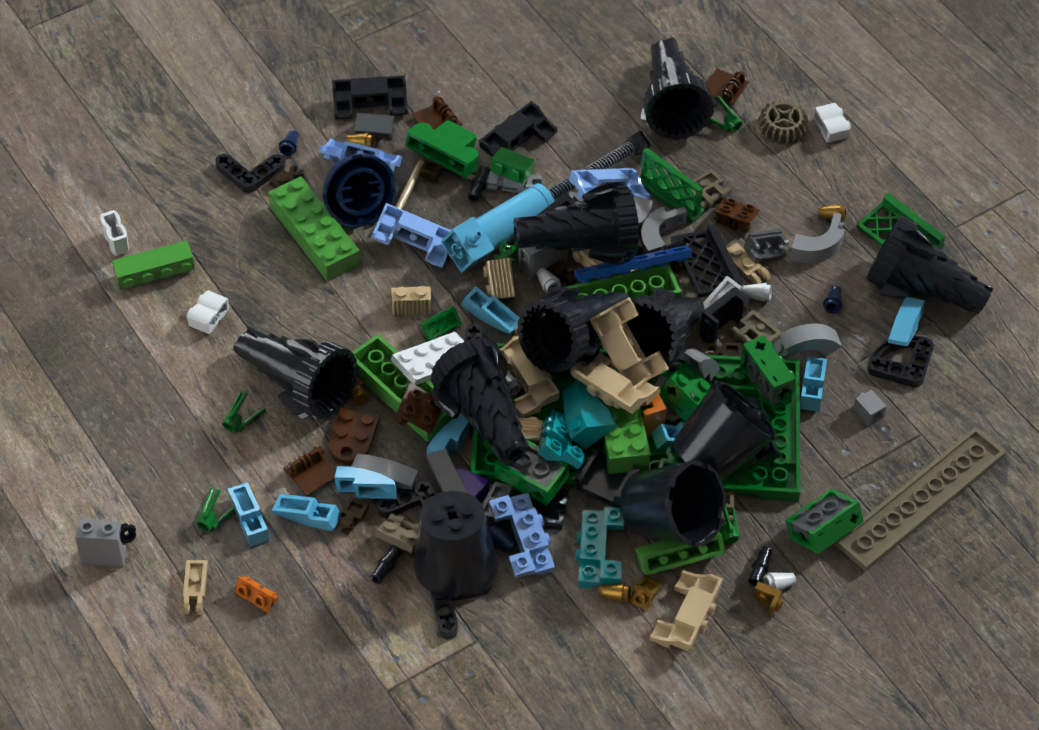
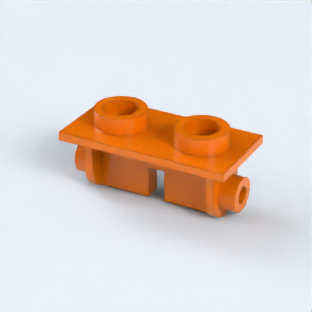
M238 576L234 593L269 613L271 604H276L279 599L277 593L272 592L266 587L261 589V584L252 580L249 576Z

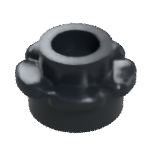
M127 523L121 524V542H132L136 538L135 526L132 524L128 525Z

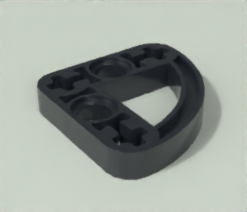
M913 336L908 346L888 343L886 341L872 353L868 361L867 371L870 375L910 387H920L924 382L934 343L931 339L922 336ZM923 346H926L925 353L921 352ZM914 348L909 365L883 358L888 353L897 349ZM921 359L925 364L918 365L915 363V360ZM897 369L901 374L894 375L891 373V370ZM915 371L919 372L917 379L913 378Z

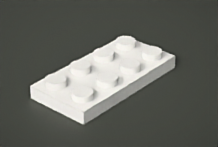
M456 332L395 353L392 355L391 361L414 385H418L432 379V368L443 353L464 341Z

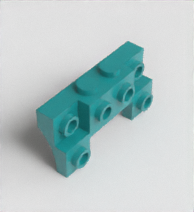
M553 409L546 416L542 424L543 430L540 433L541 439L538 454L547 461H563L579 469L583 464L584 454L579 447L572 445L573 440H571L565 424V415Z
M604 507V511L583 510L582 531H577V543H581L580 549L576 548L575 561H579V588H592L607 583H621L622 561L605 560L607 530H624V520L620 508Z

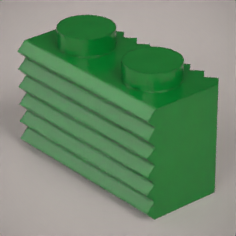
M501 147L492 157L490 171L491 173L494 172L524 184L534 173L535 160Z

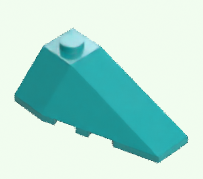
M576 380L562 390L565 424L571 440L585 450L617 427L612 411L597 397L592 396L582 382Z

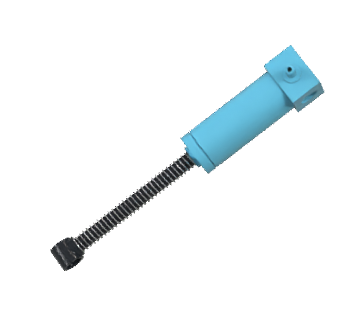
M642 130L629 137L621 147L616 148L603 156L602 159L594 161L581 170L609 169L615 163H620V161L628 158L629 155L638 156L645 148L649 149L652 145ZM569 177L549 189L542 184H534L476 219L472 217L453 228L440 242L459 271L463 273L484 260L492 251L499 248L502 242L507 243L515 238L514 218L536 216L566 192L569 193L570 190H574L575 185L569 182Z

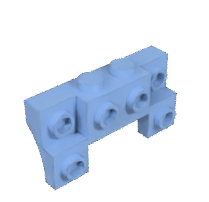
M330 139L324 146L320 145L318 151L324 155V159L334 161L335 158L341 159L359 153L372 154L386 162L393 172L395 167H401L403 159L400 155L384 153L380 149L347 141L343 143L334 139Z
M633 168L571 170L569 182L578 189L577 196L581 199L583 194L606 182H612L616 186H628L633 197L635 195L646 199L650 198V194L641 183L639 173Z
M386 203L371 238L379 243L389 245L393 237L428 252L424 261L442 268L448 252L440 241L451 230Z
M525 493L511 498L507 495L489 500L488 504L493 512L495 522L511 519L510 524L521 552L508 558L514 571V577L544 575L554 572L555 566L548 546L551 544L550 537L547 532L544 533L542 528L544 526L541 514H537L536 508H533L529 494Z

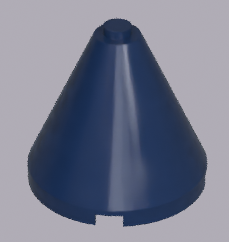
M359 153L335 160L328 167L323 186L324 206L338 223L346 227L359 228V226L365 224L372 225L379 220L385 204L392 205L395 200L397 191L394 181L396 179L395 175L386 162L372 154Z

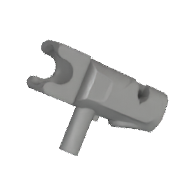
M490 171L488 189L497 191L501 188L502 192L519 194L534 184H542V177L531 175L524 184H521Z

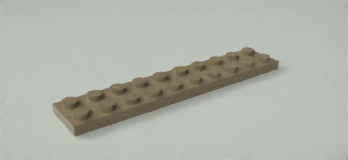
M977 427L973 428L863 518V523L836 541L835 545L866 571L1005 457L1006 451Z

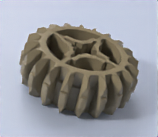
M779 100L776 103L773 101L771 104H767L765 108H762L758 121L761 134H765L766 139L771 138L772 142L776 140L779 144L785 142L786 145L789 141L794 143L796 140H800L805 135L806 129H808V115L801 108V105L796 106L795 102L789 103L788 100L786 102Z

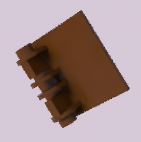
M716 68L706 85H708L711 95L715 99L720 96L725 103L734 106L749 81L745 80V72L742 70L736 71L735 75Z
M439 96L433 98L432 106L412 114L417 123H427L432 126L433 130L447 120L459 126L462 125L442 97Z
M725 198L715 209L713 220L722 225L727 224L729 227L732 219H734L732 228L736 227L737 230L746 232L750 231L752 226L750 223L760 210L756 209L753 205H744L738 203L735 199Z
M410 382L395 415H397V423L399 425H405L409 422L432 434L441 409L435 404L434 398L430 393Z
M321 446L314 447L312 451L304 453L303 456H299L296 461L289 462L283 468L306 496L335 479L336 469L324 457V450Z

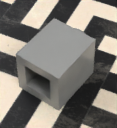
M870 390L856 397L853 410L869 427L884 418L887 406Z

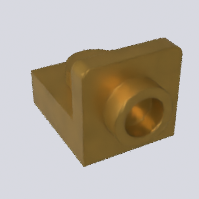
M644 575L634 585L630 602L647 611L651 606L652 600L662 591L664 584L648 575Z
M758 581L753 599H756L761 604L770 605L768 616L773 617L775 611L779 612L783 604L781 590Z

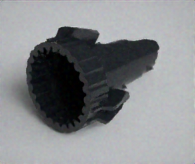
M674 37L660 40L656 44L652 43L650 48L652 57L651 83L649 84L648 91L645 93V98H643L644 105L640 118L642 122H647L648 127L656 134L665 138L683 139L693 136L708 125L714 114V107L717 106V100L711 95L705 81L694 75L693 71H690V67L685 63L683 51L679 50L677 40Z
M606 182L583 194V201L574 202V205L556 207L553 211L536 216L514 218L516 248L536 247V250L548 248L555 250L573 249V252L590 250L588 253L589 258L609 264H621L625 258L635 257L639 247V222L633 194L628 186H616L612 182Z
M900 215L866 276L867 281L875 285L877 293L905 299L906 297L911 298L909 290H913L930 297H935L947 304L951 302L970 312L979 313L982 311L994 288L978 280L977 276L959 267L957 262L947 257L942 250L933 246L916 229L917 224Z
M548 288L545 297L530 303L520 313L517 323L519 344L525 356L535 367L547 373H560L579 363L588 366L602 348L601 340L589 319L628 298V295L622 292L597 293L578 299L579 290L577 288Z
M655 288L653 295H642L631 300L639 315L626 323L645 357L660 351L669 368L668 370L672 372L676 370L679 363L683 364L686 361L685 351L687 348L684 347L686 336L700 319V315L704 311V304L697 299L689 297L678 298L675 292Z
M248 326L246 332L242 333L237 342L234 343L233 350L237 355L259 367L258 371L266 374L286 390L281 392L278 398L281 399L282 403L293 415L299 416L302 419L310 416L316 419H324L336 414L347 402L355 387L358 371L357 359L354 357L353 352L334 342L327 341L318 345L312 339L292 340L285 336L280 338L272 333L267 335Z
M486 338L469 339L451 347L436 361L431 373V382L433 384L431 395L434 398L435 404L453 419H457L461 411L465 418L480 433L482 439H487L498 459L505 466L513 465L514 462L524 456L525 452L531 451V448L521 431L523 427L516 416L518 413L512 402L509 385L505 378L508 371V362L498 344L493 342V340Z

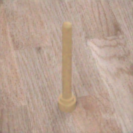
M423 160L417 162L395 207L403 208L419 177L420 169L424 164Z

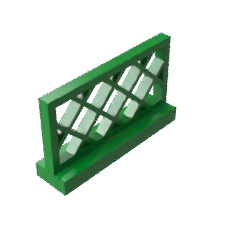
M645 148L642 152L641 175L639 176L643 187L650 195L671 210L684 207L687 211L686 221L693 224L704 215L705 209L701 207L703 188L651 150Z
M889 193L883 197V201L857 224L858 229L882 247L885 240L879 238V233H890L892 221H897L901 215L917 224L916 229L933 246L941 250L945 244V236ZM884 209L889 213V217H878V213ZM889 221L890 228H878V222ZM867 222H876V228L868 229L864 225Z

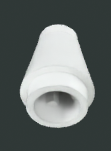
M540 268L537 271L536 275L544 292L547 293L548 288L561 287L560 279L546 268Z
M767 283L744 285L743 293L751 299L766 302V300H771L772 287L767 285Z
M769 572L763 576V583L782 590L795 585L796 578L794 573Z

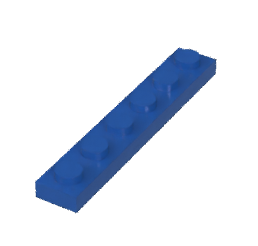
M685 245L626 258L621 264L617 265L603 263L575 269L574 274L578 281L588 283L593 281V278L600 277L601 279L612 277V274H628L631 272L630 270L634 269L647 270L652 265L665 266L671 261L683 262L687 260L686 258L692 257L691 249Z

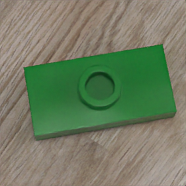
M450 306L419 323L427 341H431L462 324L454 306Z

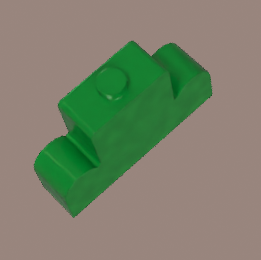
M447 120L435 130L427 123H418L407 131L405 147L452 172L467 178L477 167L478 151L475 149L477 135Z

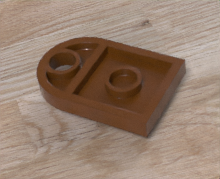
M341 407L329 440V451L332 458L341 464L352 465L357 454L368 455L380 421V415ZM345 451L352 453L347 457L341 455Z

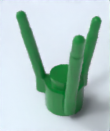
M718 96L717 99L728 112V115L723 120L724 124L712 118L710 122L721 127L725 132L729 130L731 132L738 131L743 122Z
M240 391L222 422L223 427L232 433L236 430L241 432L246 425L266 410L262 408L242 423L241 420L243 418L237 412L247 397V392L243 394Z
M210 488L201 513L196 520V525L204 531L209 532L212 528L216 530L235 511L233 506L216 520L217 515L211 510L221 492L220 489H217L212 498L214 488Z
M735 506L733 513H731V515H734L733 524L730 521L727 508L722 507L726 524L721 526L720 533L726 545L736 543L740 539Z

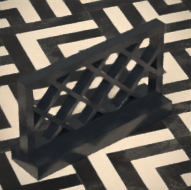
M709 225L705 231L671 236V242L683 237L685 242L689 244V248L693 245L701 249L699 253L691 250L692 256L696 258L694 262L688 259L681 262L698 297L711 295L718 287V284H716L717 280L723 281L726 276L742 286L743 280L715 225ZM704 238L706 243L701 244L695 241V239ZM706 251L712 254L713 257L710 259L703 256L702 253ZM698 260L708 263L707 267L705 268L697 264ZM710 266L719 268V273L710 270ZM693 268L703 272L702 275L694 274L692 272ZM705 274H708L715 279L711 282L703 277ZM701 282L710 288L701 290L699 284Z

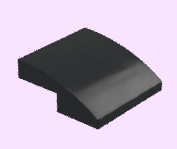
M559 489L548 505L530 497L533 508H536L537 514H541L544 526L542 527L562 530L569 490Z

